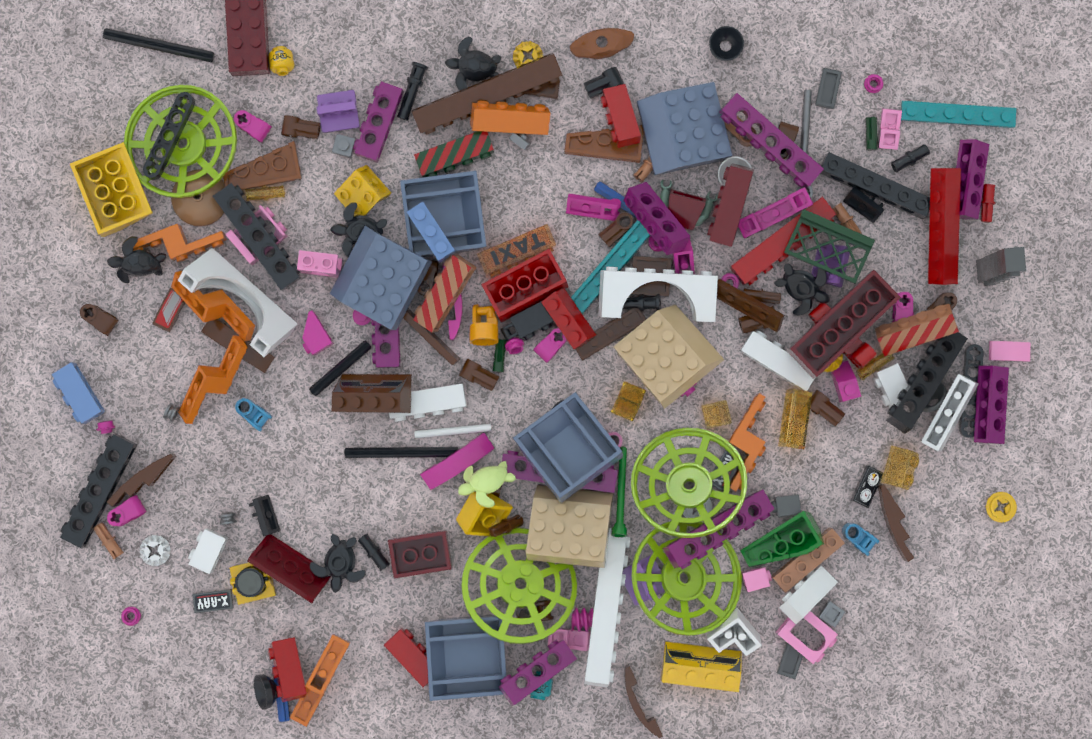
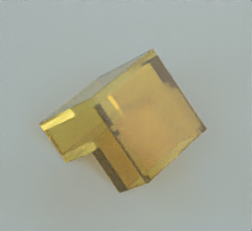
M624 381L611 412L633 422L646 390Z
M727 400L701 406L706 429L732 423Z

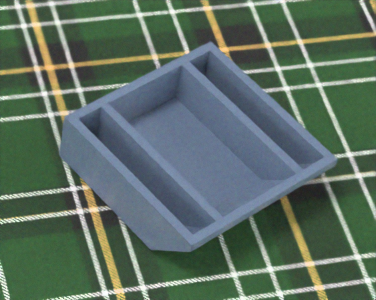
M714 82L661 92L637 101L654 176L721 162L732 157L725 123L721 119L722 115L719 113L721 107Z
M477 171L400 181L408 246L411 251L422 257L435 256L407 214V211L421 202H424L456 253L487 247Z
M364 226L330 294L341 303L391 330H397L432 261Z
M576 392L513 437L525 458L560 503L564 502L623 458L622 450Z
M495 615L479 616L492 629L499 630L502 623L501 619ZM471 617L447 618L425 622L429 701L504 695L498 687L502 684L500 680L506 677L504 641H500L485 633Z

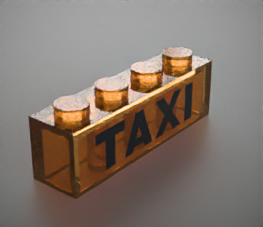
M548 224L479 252L477 256L485 275H490L493 278L501 274L500 270L505 268L509 270L519 265V262L526 261L547 249H550L551 253L554 252L553 248L556 247V243Z

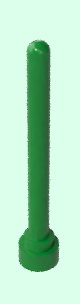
M625 446L620 447L623 452V458L619 460L616 523L612 527L611 536L618 538L627 537V528L625 527L626 524H624L627 448Z

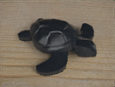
M466 37L458 46V53L461 58H449L445 61V65L453 70L459 69L460 72L455 78L457 88L462 90L467 88L466 79L479 82L488 77L499 75L496 72V64L500 63L502 56L495 55L491 58L482 51H469V46L473 39Z
M355 202L347 205L343 211V218L346 224H335L330 228V231L335 235H345L346 238L342 242V250L347 257H349L353 250V244H356L364 226L383 234L382 228L387 225L386 219H380L376 222L372 218L363 215L354 217V212L357 208V203Z
M131 236L122 244L124 257H110L107 259V263L112 268H118L117 277L121 282L129 283L128 275L136 277L147 276L153 273L158 276L163 275L160 263L165 261L166 254L159 253L154 256L144 250L133 251L138 238Z
M786 263L784 265L785 274L783 278H779L774 282L777 287L785 286L792 298L802 301L801 305L793 310L794 315L800 316L809 312L812 307V299H816L819 303L830 302L829 295L820 290V287L824 286L827 282V273L822 269L818 268L817 277L804 270H793L792 265Z
M332 534L331 541L333 546L325 555V567H321L314 562L310 563V569L317 577H332L330 586L334 593L341 589L342 579H346L350 583H356L366 575L365 570L353 572L356 562L352 549L357 543L355 537L349 538L347 541H340L337 535Z

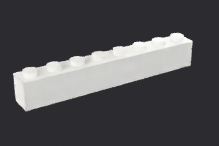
M609 528L605 568H599L584 682L587 685L608 687L609 682L613 683L614 671L611 670V663H615L616 651H613L614 643H618L619 632H616L615 629L616 624H620L621 613L618 612V605L623 603V593H620L621 586L625 585L626 574H622L623 567H627L628 562L625 548H629L630 537L628 536L623 538L611 536L612 528Z

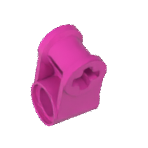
M245 110L237 111L234 115L235 124L261 143L272 128L268 123L260 118H256ZM245 116H246V119H247L248 121H247L246 123H245V122H242V123H241V121H240L239 119H240L241 117H242V118H245Z
M909 292L897 293L901 298L907 299V302L903 304L898 300L893 305L892 319L894 320L892 322L914 315L913 296Z
M559 328L552 330L533 349L546 363L556 355L558 350L567 341L564 335H562L563 341H555L556 336L554 334L556 332L561 333Z
M135 495L111 510L107 515V521L112 526H123L144 515L147 511L139 497ZM115 514L121 515V517L119 518L120 522L114 521V519L116 518Z

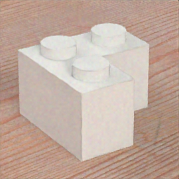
M735 608L729 618L719 627L706 632L708 641L718 653L734 642L745 656L762 646L760 634L738 608Z

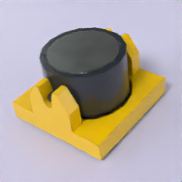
M249 562L229 567L232 577L230 578V584L233 587L232 592L236 595L238 605L276 596L272 577L255 568Z

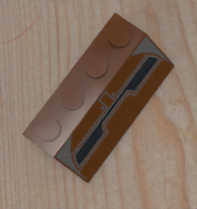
M342 374L332 391L331 412L411 413L412 374Z

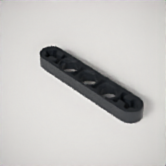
M181 92L176 97L144 164L143 173L151 180H157L163 174L193 111L195 99L188 92ZM183 99H184V100L188 99V100H189V103H188V104H187V103L183 104V103H182V100H183ZM178 108H180V109L183 108V109L185 110V113H183V112H182L181 110H179ZM176 114H181V122L174 123L173 117ZM172 131L174 133L173 139L166 141L165 134ZM162 148L165 149V156L157 158V151ZM155 159L161 164L159 165L158 163L153 162V160ZM155 168L157 171L156 173H151L149 169Z
M969 345L964 353L963 376L978 383V373L976 377H970L968 369L973 366L978 371V367L983 366L984 352L980 345ZM973 348L979 352V355L975 356V361H979L978 364H968V360L973 361V355L969 353ZM977 388L976 394L971 397L967 404L974 406V414L969 416L964 410L960 417L959 431L966 438L974 437L975 420L970 421V427L973 428V431L968 435L967 431H964V427L968 426V421H964V417L971 419L976 416Z

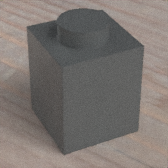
M799 494L774 497V501H771L774 507L772 512L776 513L778 517L801 513Z

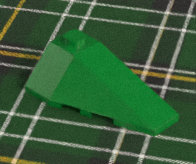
M802 511L741 549L740 552L748 566L754 567L809 554L824 543L820 528L812 514Z

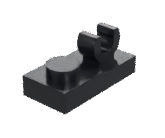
M855 187L850 190L843 200L845 204L872 223L885 210L882 208L883 203L878 205L874 202L875 197L870 199V197Z
M269 495L252 499L253 502L249 504V507H255L256 513H253L252 516L258 517L263 537L279 532V524Z

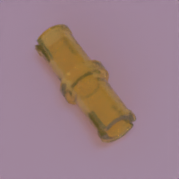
M284 185L245 189L246 201L261 199L268 201L271 198H285Z
M881 353L866 366L856 370V373H858L857 375L861 380H865L874 372L882 370L881 367L894 360L893 354L884 356Z

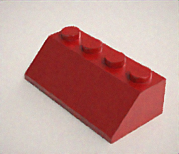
M550 249L481 284L501 323L543 301L555 291L569 287Z

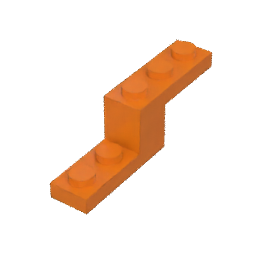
M175 224L139 238L133 247V251L144 250L143 248L148 246L154 248L162 244L161 241H164L170 259L181 262L188 259L187 256L190 254L199 255L206 252L205 249L208 247L217 248L224 245L223 241H226L227 238L225 233L220 231L188 244L181 225Z
M182 271L175 272L171 287L203 323L223 318L244 342L251 340L255 328L254 323L222 289L207 294H202L200 290L191 293L178 281Z
M232 336L219 367L198 366L178 412L186 424H193L206 393L227 394L247 349V345L240 336Z
M760 393L756 394L728 441L731 445L747 454L743 461L746 473L753 471L756 463H754L757 456L761 457L766 449L764 446L766 442L746 430L747 427L751 429L756 421V418H754L756 412H761L766 404L764 401L765 396ZM739 469L730 483V489L733 491L741 490L742 481Z
M332 634L305 685L307 694L304 698L299 699L290 719L305 727L308 726L350 642Z

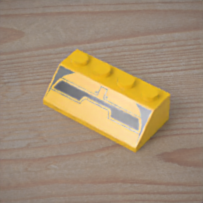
M665 641L660 680L662 683L739 692L742 651L724 649L718 653L713 647Z

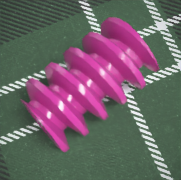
M577 607L574 608L571 632H573L575 626L578 632H581L582 627L585 628L586 632L589 631L590 627H592L593 608H590L588 613L585 608H582L581 613H579Z

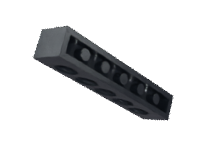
M828 152L825 155L821 164L824 170L820 174L851 188L855 187L864 194L875 197V199L920 219L927 217L930 210V197L833 153Z
M230 183L213 195V198L281 291L285 290L300 279L298 274L301 272L297 270L295 263L291 265L287 260L290 256L284 248L279 249L276 244L278 239L273 232L268 233L264 227L267 224L262 217L257 218L253 213L256 209L250 201L245 202L242 197L244 192L241 188ZM234 200L241 202V207L238 210L231 208V203ZM245 216L252 217V223L248 226L242 223V219ZM255 232H263L264 237L261 241L254 240ZM267 247L275 249V254L272 257L265 255ZM280 262L286 264V270L282 273L276 270V265Z
M957 332L936 339L934 344L931 343L925 351L927 356L925 359L922 358L916 365L917 372L911 374L906 381L908 386L906 389H902L897 396L898 402L896 405L893 404L888 410L887 414L889 416L886 419L888 423L904 434L912 430L966 343L967 337ZM941 345L946 347L947 352L942 349ZM932 360L936 361L938 367L933 365ZM923 375L928 378V382L923 379ZM913 390L918 392L919 397L914 395ZM904 405L909 408V412L905 411Z
M118 434L108 437L104 453H101L96 460L98 465L95 471L92 470L90 472L86 488H82L78 498L80 500L78 504L72 507L69 513L71 515L69 521L65 522L61 528V539L79 548L86 547L94 531L93 528L97 525L108 504L107 501L111 498L138 444ZM115 450L119 453L117 461H114L111 457L112 452ZM104 468H108L110 470V476L108 478H105L103 476ZM96 485L101 487L100 495L94 493ZM87 502H90L93 507L90 513L85 510ZM78 519L82 520L84 523V526L81 530L78 529L76 526V522Z

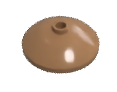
M202 169L189 171L187 176L194 175ZM206 173L197 180L186 182L185 192L198 190L214 179ZM221 179L212 188L201 193L199 199H195V196L171 198L172 206L177 216L193 226H207L218 221L223 216L224 211L213 198V195L225 188L223 180ZM178 182L175 183L172 193H177Z

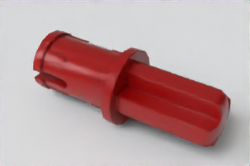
M984 184L981 222L984 223L992 222L993 205L996 204L994 202L996 185Z

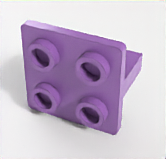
M354 90L317 95V114L320 117L323 133L360 127Z
M829 244L821 247L824 258L835 254L832 245ZM834 245L837 253L848 249L847 246ZM818 249L815 261L822 259ZM849 252L838 255L842 265L848 263ZM836 256L825 260L829 268L839 267ZM813 266L812 275L817 277L818 268ZM826 272V284L842 288L844 279Z
M651 555L638 561L636 573L646 574L647 564ZM655 561L652 567V574H661ZM632 565L623 569L622 574H626L625 587L634 605L637 606L639 603L633 590ZM637 581L638 590L643 602L653 600L649 594L646 582ZM652 582L656 595L665 592L661 582Z

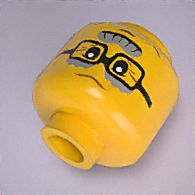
M285 46L274 47L268 55L270 70L279 76H286L294 69L293 53Z

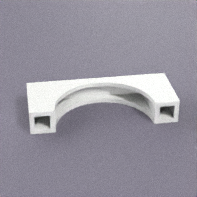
M213 248L184 268L178 279L191 293L202 288H220L237 295L245 301L253 311L257 321V334L250 345L263 357L289 337L297 326V323Z
M606 267V270L600 271L598 316L621 318L624 303L635 289L649 282L664 281L674 285L685 295L691 307L693 321L715 322L718 276L712 275L711 271H701L700 275H695L690 270H682V274H674L675 270L663 269V273H656V269L644 268V272H637V268H625V271H618V267Z

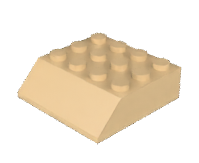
M677 305L656 311L613 346L620 358L664 409L724 361L723 357Z
M537 485L533 497L526 547L527 560L605 568L613 493L580 489L560 503L548 486Z

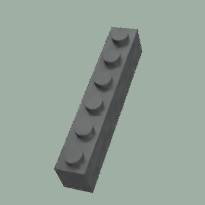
M1024 247L1004 248L976 260L978 283H984V286H993L1019 277L1020 273L1026 271Z

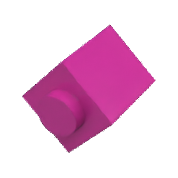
M690 239L685 249L672 253L675 274H682V270H690L695 274L693 249Z
M313 310L309 311L302 337L305 343L302 345L308 354L311 353L315 356L334 343Z
M848 360L843 361L838 369L831 372L839 402L862 397L856 376Z

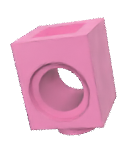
M762 566L741 572L747 592L770 587L769 581H772L770 571L766 570L765 567Z

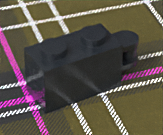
M539 302L511 317L512 323L500 330L506 341L518 335L520 339L525 338V340H529L536 336L534 332L540 329L544 332L553 327L551 323L554 320L543 304ZM512 326H514L516 330V333L511 334L509 328Z

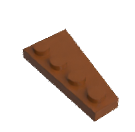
M638 125L641 134L640 143L617 148L616 142H612L610 134L612 129L567 133L564 154L640 163L643 127Z
M295 141L277 148L264 156L255 158V160L227 171L223 176L225 187L232 183L234 186L238 185L241 190H248L302 179Z

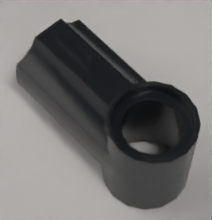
M611 67L602 72L600 76L585 82L584 86L588 96L592 99L603 94V89L622 85L624 82L617 67Z

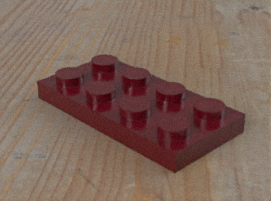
M272 534L265 536L247 560V562L310 603L314 602L331 578V576L325 578L317 577L310 569V563L313 561Z

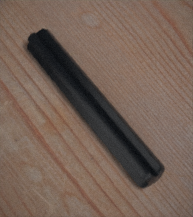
M366 340L359 344L309 388L310 392L314 396L319 395L371 349V345Z

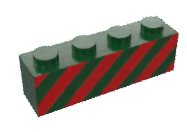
M477 131L414 154L422 178L438 176L437 173L443 171L450 173L456 170L455 167L463 165V167L469 166L474 163L473 160L481 158V160L492 157L491 154L494 153V149L488 132Z

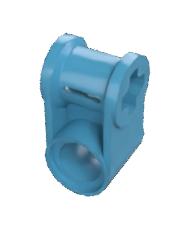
M248 398L238 400L235 405L237 413L260 432L267 420L273 417L265 409ZM244 401L250 405L248 412H243L240 408L241 403Z
M847 523L842 528L844 538L866 556H869L873 546L880 542L857 524ZM851 527L856 529V534L853 537L848 535V530Z

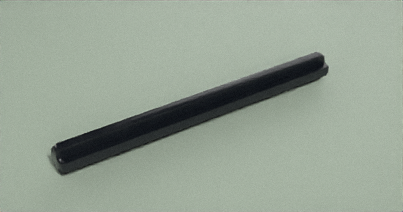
M105 28L103 31V38L206 62H213L215 57L212 51Z
M458 447L345 448L344 456L345 458L448 457L459 449Z

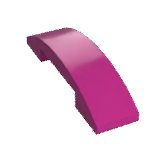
M804 187L740 219L738 227L745 239L813 205V202Z
M460 294L454 304L456 320H448L451 341L456 339L462 322V294Z
M483 432L469 441L467 445L438 464H434L420 475L429 489L432 490L476 463L491 452L494 446Z

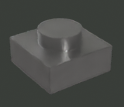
M512 133L509 138L524 150L528 149L531 145L526 134Z
M337 134L332 153L351 158L356 139Z
M828 601L818 617L835 628L845 614V611Z

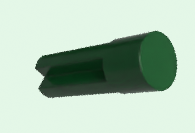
M866 117V150H878L877 117Z
M498 339V343L495 344L492 372L504 373L506 344L504 339Z

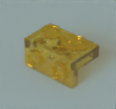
M891 446L881 482L909 490L914 481V470L919 464V454L911 450Z

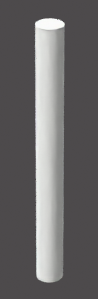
M491 424L414 431L415 438L489 432L491 431Z

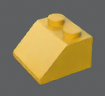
M475 491L469 495L456 521L466 535L490 536L489 528L500 523L502 519H507L513 509L512 505L489 493L486 495L494 501L495 505L490 508L483 507L477 502Z

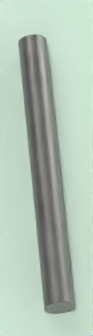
M804 90L800 146L807 154L811 90Z

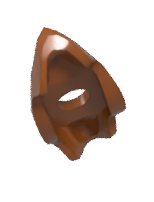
M618 28L592 30L575 40L570 45V51L578 58H608L628 48L634 40V33ZM599 37L607 39L605 47H599L596 44V40Z

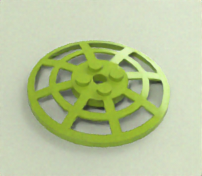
M175 85L154 92L138 105L128 121L124 143L141 184L162 196L185 198L201 194L212 188L227 173L236 153L237 131L234 119L228 108L211 92L192 85ZM181 92L194 93L210 99L214 102V105L208 112L198 106H194L192 112H196L204 117L197 125L187 121L166 165L167 167L172 163L179 166V177L165 172L161 175L162 178L168 181L178 182L177 193L164 191L149 183L151 179L145 175L142 176L134 161L132 148L144 149L147 160L155 141H151L153 131L157 125L161 128L163 127L164 118L168 116L172 108L169 107L158 114L150 107L154 102L171 94H180ZM183 99V100H182V103H183V104L187 103V99H186V100ZM178 108V109L181 110L183 113H185V110H184L183 108H182V109ZM220 109L229 121L232 131L231 137L222 138L220 128L214 119V116ZM146 112L153 120L147 128L144 141L132 140L136 124L142 114ZM180 114V121H176V122H174V123L177 124V123L181 122V120H182V115H181V114ZM209 123L214 128L216 139H206L203 133L204 128ZM172 131L165 134L166 141H170L174 137ZM187 139V145L184 148H179L180 140ZM224 145H232L229 159L223 170L218 173L213 166L219 158L221 148ZM206 147H216L215 153L208 163L202 157ZM160 149L162 155L165 156V149ZM197 162L203 168L200 172L187 176V166ZM153 168L149 172L156 173L157 170ZM206 173L214 179L198 190L185 192L186 182L197 180Z
M700 428L674 429L654 438L638 455L631 473L632 497L642 517L657 530L680 538L703 537L725 527L740 511L747 493L746 467L738 451L720 435ZM677 436L702 437L699 448L687 447L675 450L671 438ZM710 440L725 448L734 460L723 465L715 455L707 451ZM664 442L668 454L663 456L653 469L642 465L650 452ZM696 454L697 456L694 463H682L679 455ZM704 457L712 461L718 469L709 473L702 466ZM671 459L675 467L670 473L666 475L659 472L661 467ZM737 466L742 481L740 496L729 494L730 480L728 472ZM639 472L650 476L649 493L651 498L640 501L637 491ZM723 476L724 491L712 490V480ZM656 479L666 483V493L656 496ZM691 481L695 486L692 489H686L684 484ZM709 497L719 499L720 502L716 507L707 513L703 504ZM671 499L678 506L675 513L671 514L660 503ZM726 501L737 503L729 517L721 524L715 526L711 517L722 509ZM655 505L661 514L671 519L668 529L653 521L644 508ZM685 508H696L700 515L694 518L682 517ZM703 521L708 529L697 533L675 532L679 522L692 524Z
M671 521L663 523L661 526L667 529ZM679 522V533H687V526L697 528L703 522L692 524ZM654 528L639 544L632 564V585L641 609L657 626L678 635H700L719 627L734 611L742 587L741 567L732 545L727 539L722 541V546L730 557L733 574H721L719 563L712 553L714 551L713 548L707 550L708 554L703 558L691 560L692 564L684 569H681V567L674 569L662 548L680 537L668 540L658 546L652 537L660 531ZM648 544L653 553L648 561L646 574L636 573L639 556L644 546ZM658 557L664 566L661 574H652L653 564ZM707 557L713 566L715 574H706L702 562ZM681 573L687 575L688 581L686 583L680 580ZM637 581L646 582L649 594L656 603L650 611L640 596ZM652 582L662 583L665 593L660 599L654 591ZM707 582H715L714 592L709 599L702 592ZM722 582H733L731 598L723 611L715 602L719 597ZM670 598L680 601L681 612L674 611L665 606ZM697 598L704 604L699 610L689 612L688 601ZM663 610L671 616L682 618L684 630L670 627L660 622L656 616ZM708 610L718 616L709 625L692 630L690 618L700 616Z
M515 528L508 534H528L529 529ZM506 533L497 537L489 536L479 543L470 554L462 574V597L470 617L485 633L507 643H533L552 635L567 620L575 604L577 579L573 565L561 563L555 565V563L547 562L550 567L540 571L533 564V560H527L526 557L525 561H515L510 552L512 550H526L527 544L507 546L503 538L504 535H507ZM495 539L500 549L490 556L485 565L473 562L481 549ZM503 554L507 565L501 571L490 568L491 564ZM568 568L572 581L570 600L560 596L561 580L559 572ZM470 570L481 573L480 592L482 597L473 601L470 600L468 591ZM552 574L555 579L554 592L544 589L543 578ZM487 575L497 578V590L487 593L486 589ZM517 579L525 581L526 587L524 589L516 587L515 581ZM540 596L551 600L546 609L538 614L534 603ZM501 597L508 604L505 614L500 612L491 601ZM556 603L566 607L567 609L559 621L551 628L545 630L541 619L552 611ZM486 604L487 608L502 620L499 630L496 631L488 626L478 616L475 608ZM516 607H527L531 615L529 618H513L512 616ZM510 623L516 625L534 623L538 634L516 637L506 635Z

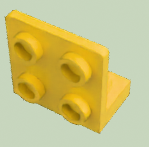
M368 165L356 169L334 192V195L345 207L352 202L357 203L354 217L359 215L366 216L378 202L386 199L391 194L390 190Z

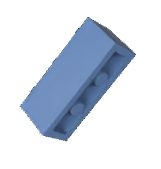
M424 202L407 211V214L439 263L456 253Z
M71 362L52 374L54 378L52 380L53 384L58 390L61 389L64 394L62 398L66 405L71 406L73 409L72 415L77 422L86 424L105 412L76 363Z

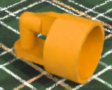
M479 304L473 305L472 324L470 325L469 342L471 344L491 346L498 343V319L493 306L480 307ZM481 315H486V322H481Z

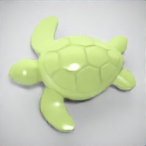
M506 461L501 462L498 466L483 467L475 473L473 466H469L463 475L466 483L460 485L458 494L470 495L476 491V500L479 505L490 508L495 503L486 494L498 490L504 481L513 482L516 478L512 473H507Z

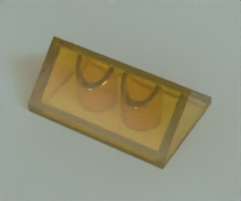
M798 389L786 390L779 447L805 450L812 392Z

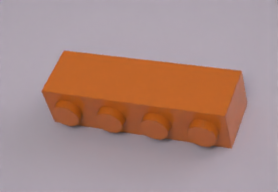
M478 101L477 103H472L470 126L472 131L548 135L551 113L548 107L543 104L527 106L524 103L508 105L506 102L489 104L487 101Z

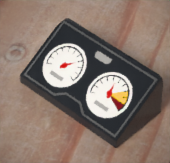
M866 465L851 501L869 508L884 473Z

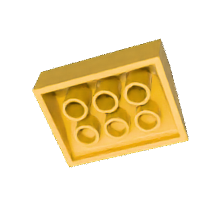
M124 142L70 163L97 233L101 237L121 231L153 214Z

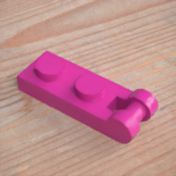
M568 194L566 214L615 221L620 214L618 209L621 208V201L619 199L608 200Z

